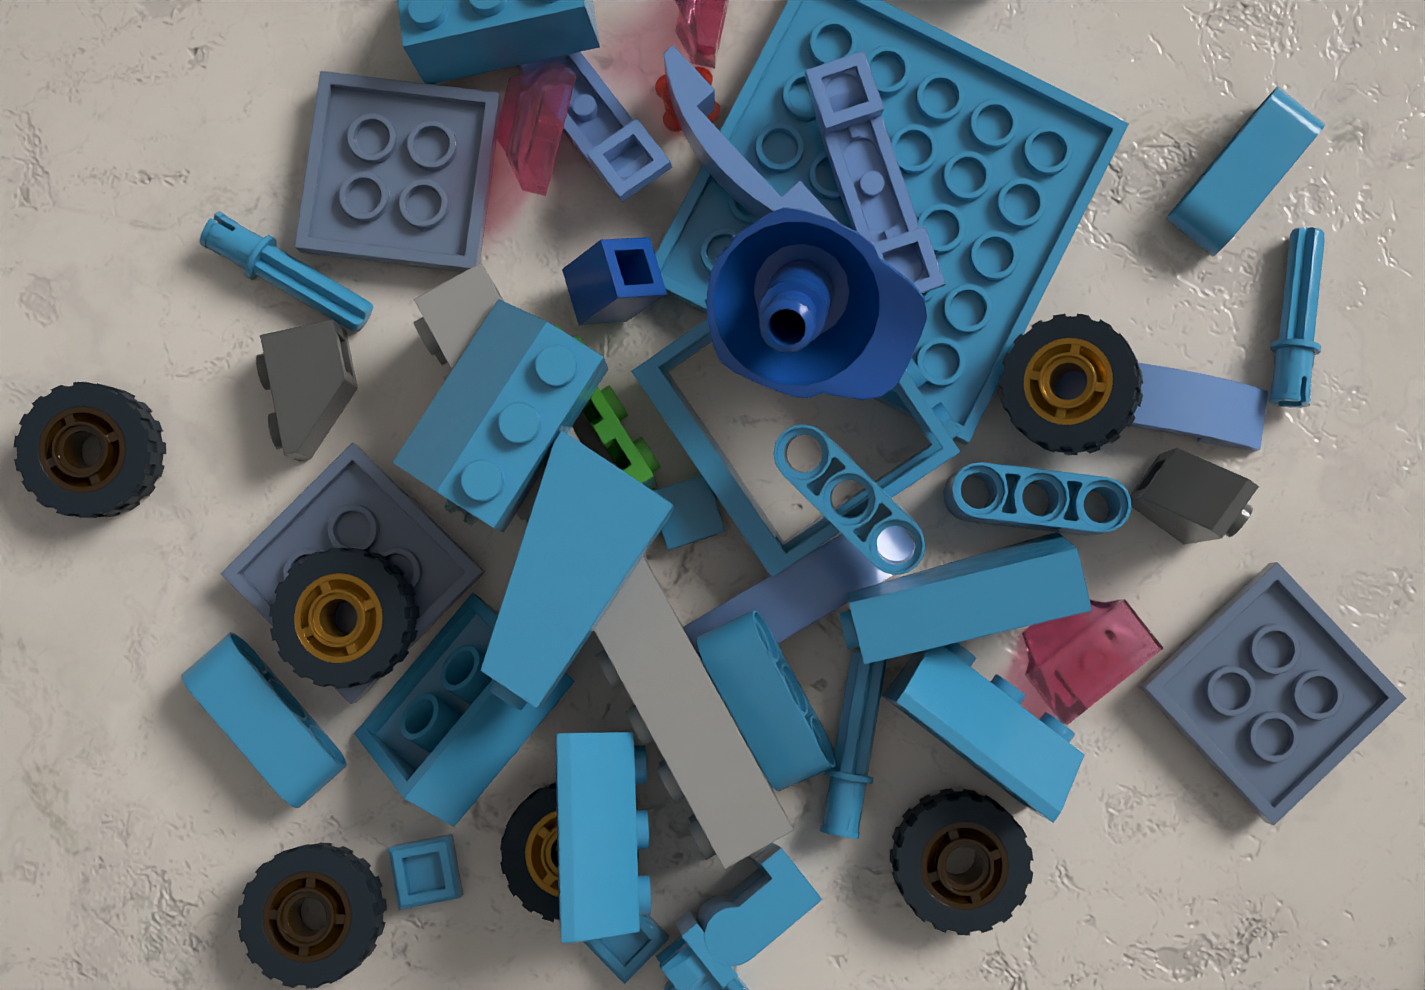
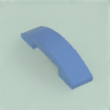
M673 45L664 52L668 94L682 132L705 169L736 202L759 219L783 207L804 209L838 222L801 181L796 183L781 197L707 118L715 108V89Z
M865 51L805 70L807 86L820 134L852 229L871 241L879 258L913 282L921 294L943 287L945 281L925 226L920 227L881 116L884 106Z
M581 52L517 66L565 135L621 202L673 168L670 160L637 118L635 120L631 118Z
M1138 363L1143 376V384H1141L1143 398L1141 407L1137 406L1134 413L1136 418L1130 427L1197 437V442L1252 451L1260 450L1268 398L1267 390L1211 375ZM1070 371L1062 375L1056 385L1057 397L1063 400H1071L1080 396L1087 385L1086 374L1081 371Z
M888 527L881 532L877 539L878 550L888 560H904L914 550L915 543L904 527ZM840 534L773 578L769 576L685 625L683 628L700 655L697 645V637L746 613L757 610L765 619L777 643H780L848 603V592L881 583L893 574L884 573L875 567L843 534Z

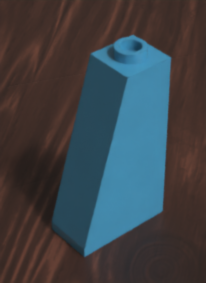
M564 431L559 433L553 443L480 670L494 679L488 689L498 698L521 711L527 702L535 708L545 704L675 510L672 503Z
M1055 532L848 592L850 610L839 612L847 649L860 647L865 665L1092 611L1078 548L1059 532Z

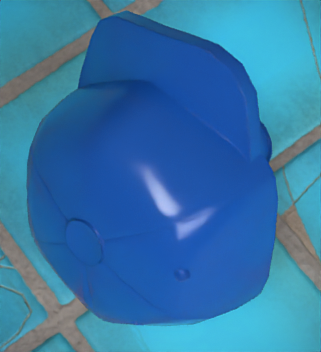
M783 207L766 214L752 225L744 227L737 236H731L732 242L728 247L725 246L721 253L715 255L717 261L711 270V275L707 277L709 281L707 299L705 300L707 304V320L713 347L719 360L734 373L762 386L800 398H812L825 393L833 396L865 400L882 397L898 384L921 338L927 320L926 302L924 296L914 283L890 264L880 259L875 246L862 234L807 210Z

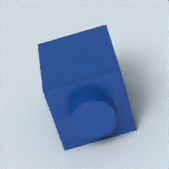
M650 237L601 239L562 269L578 326L627 322L667 295Z

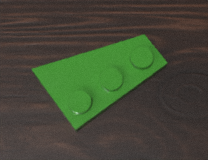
M578 334L573 336V338L584 344ZM609 385L601 391L597 387L582 410L616 466L649 489H655L658 486L653 472L661 468L642 436L632 441L620 421L628 417V414L611 386Z

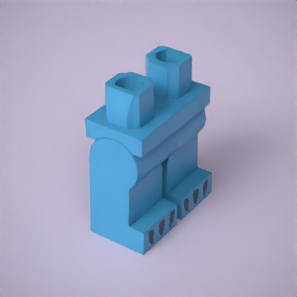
M771 843L751 854L749 857L758 869L727 895H716L706 900L698 909L696 919L688 910L674 922L681 935L661 951L656 958L660 962L661 970L677 990H697L712 977L716 979L722 988H725L738 976L732 966L742 965L754 958L823 900L780 846Z

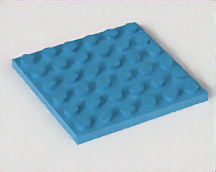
M788 0L720 132L781 197L796 183L801 181L840 224L852 229L820 134L807 86L805 70L865 51L884 106L881 116L919 225L920 227H926L945 281L943 287L922 293L926 302L927 320L912 359L925 376L927 382L919 386L918 389L931 408L942 402L962 432L953 439L966 445L970 442L999 384V375H1003L1004 365L1002 362L1006 353H1010L1015 346L1013 343L1020 334H1024L1129 123L882 0ZM703 164L655 256L667 294L707 314V304L705 303L709 285L707 277L711 275V270L717 261L715 255L721 253L725 246L728 247L732 242L731 236H737L744 227L752 225L759 218L736 202L716 182ZM893 388L882 397L873 398L914 419Z

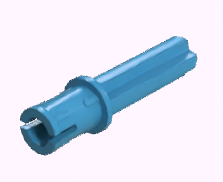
M220 211L216 212L214 219L210 218L204 226L199 240L200 245L222 255L244 269V275L247 278L253 280L258 276L351 331H360L368 322L373 310L371 302L277 248V240L274 237L268 235L263 238L241 226L238 222Z
M1299 227L1293 229L1290 233L1279 339L1270 343V350L1275 352L1269 403L1273 405L1279 404L1278 406L1303 408L1310 406L1311 378L1314 357L1321 352V345L1314 342L1325 243L1324 232L1319 228Z
M861 651L853 652L850 658L834 753L836 766L825 771V775L830 776L823 824L820 826V832L859 839L860 835L859 826L866 783L873 784L874 777L868 776L886 668V660L864 665Z

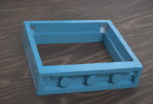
M705 319L631 372L773 578L839 534L840 531L822 516L786 541H783L670 375L669 371L712 342L708 320ZM912 358L900 381L893 389L931 444L875 480L891 498L961 452L953 438L962 432L942 402L933 408L927 403L918 389L927 380ZM863 488L835 507L836 510L842 515L850 517L861 514L868 506L869 497L867 490Z

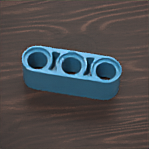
M1277 86L1252 113L1177 203L1166 219L1212 257L1215 256L1235 236L1324 128L1325 123Z
M804 424L791 426L781 433L775 442L773 452L775 465L781 474L875 567L884 573L899 575L908 573L918 566L924 557L926 547L921 528L825 432L815 426ZM800 435H810L821 445V462L810 472L798 471L788 461V446L793 439ZM853 480L865 487L868 492L869 501L864 512L850 517L842 515L833 506V490L841 481ZM900 526L911 532L915 545L910 556L900 561L888 560L882 556L878 550L877 539L886 528Z
M986 462L971 463L953 473L946 481L943 490L944 503L948 511L956 518L967 522L1084 536L1112 532L1122 527L1129 518L1132 508L1131 497L1127 489L1120 482L1112 478ZM966 477L979 478L986 484L989 497L983 508L976 509L964 502L961 496V485ZM1028 484L1040 486L1048 496L1049 504L1042 516L1031 514L1023 504L1022 494ZM1090 491L1100 493L1108 504L1107 517L1102 523L1091 520L1084 510V500Z
M757 610L746 613L697 637L699 653L708 674L765 777L776 791L784 790L836 766L832 745L820 720L768 624Z
M230 632L181 675L182 681L194 698L271 788L294 808H300L347 767L346 759L334 742L259 655L235 633Z

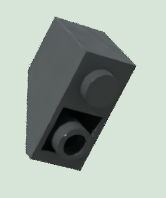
M333 319L260 335L263 353L256 355L257 372L265 390L271 389L275 408L274 413L268 414L270 436L276 449L283 448L284 456L299 462L313 457L358 389L347 332Z
M1175 448L1159 454L1130 495L1131 507L1183 545L1222 539L1224 535L1232 537L1243 527L1253 511V507L1248 502L1259 486L1246 477L1179 448Z

